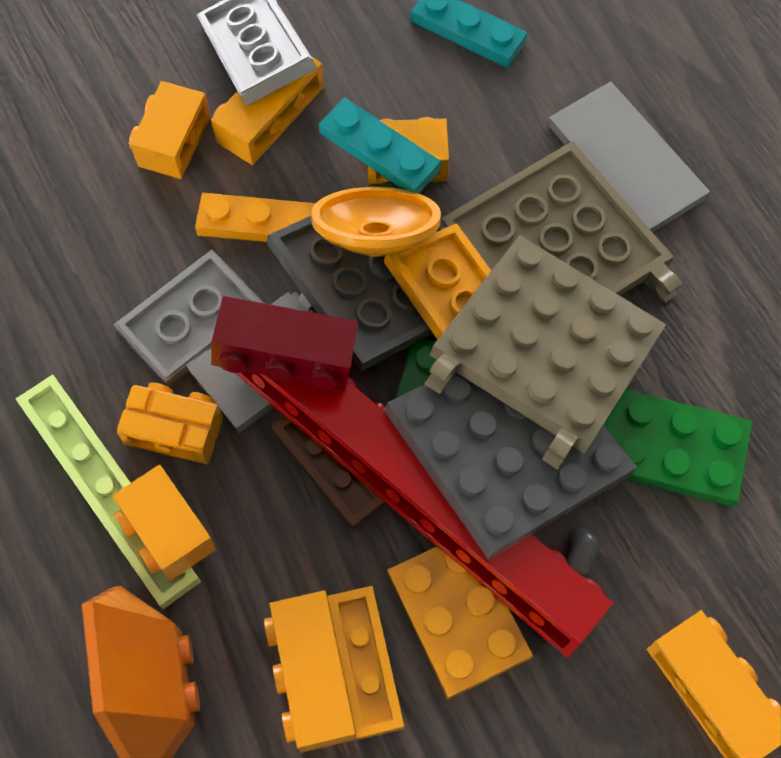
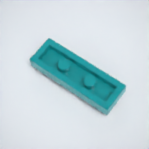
M419 0L410 14L411 22L506 68H509L527 39L528 32L461 0Z
M345 97L319 123L320 134L401 189L420 193L441 169V161Z

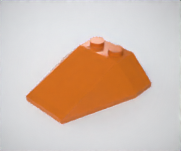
M122 586L112 587L82 604L93 714L119 758H172L195 726L193 712L200 711L196 682L189 683L187 664L194 662L189 634L182 635V631L174 622Z

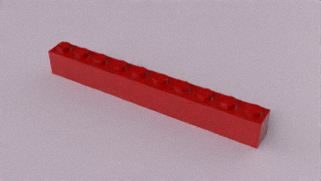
M245 371L235 373L440 550L465 569L482 586L489 589L496 598L566 658L581 645L612 606L613 602L605 596L603 589L596 582L582 577L568 565L567 560L559 551L546 547L532 534L488 560L384 412L386 407L381 403L373 402L364 395L349 376L346 390L336 388L322 390L314 387L312 384L289 380L280 382L272 380L266 375Z

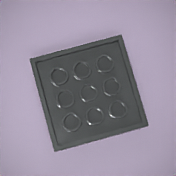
M390 180L376 186L401 189ZM311 216L268 235V247L317 314L359 321L352 362L359 372L433 335L428 325L385 265L384 259L386 255L372 257L354 253L330 243L313 228ZM442 220L437 231L447 227Z
M458 373L454 374L440 394L423 384L388 402L384 411L488 560L628 478L637 468L604 424L585 453L572 446L559 468H554L542 460L556 437L554 434Z

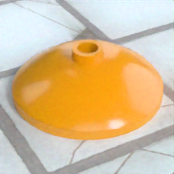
M360 187L338 191L320 199L312 208L311 222L313 228L330 243L354 253L380 257L402 252L426 241L438 230L441 223V211L438 205L428 197L409 190L391 187Z

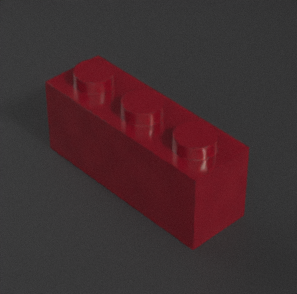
M223 296L211 341V365L221 367L223 370L231 373H242L245 371L266 375L268 378L280 382L293 380L309 383L322 390H332L335 388L346 390L359 321Z

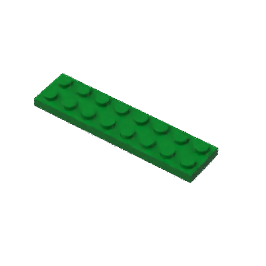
M423 339L410 347L396 398L425 384V381L431 375L429 371L436 359L430 356L432 347L436 342ZM625 389L604 422V426L637 467L626 480L734 507L739 502L752 420Z

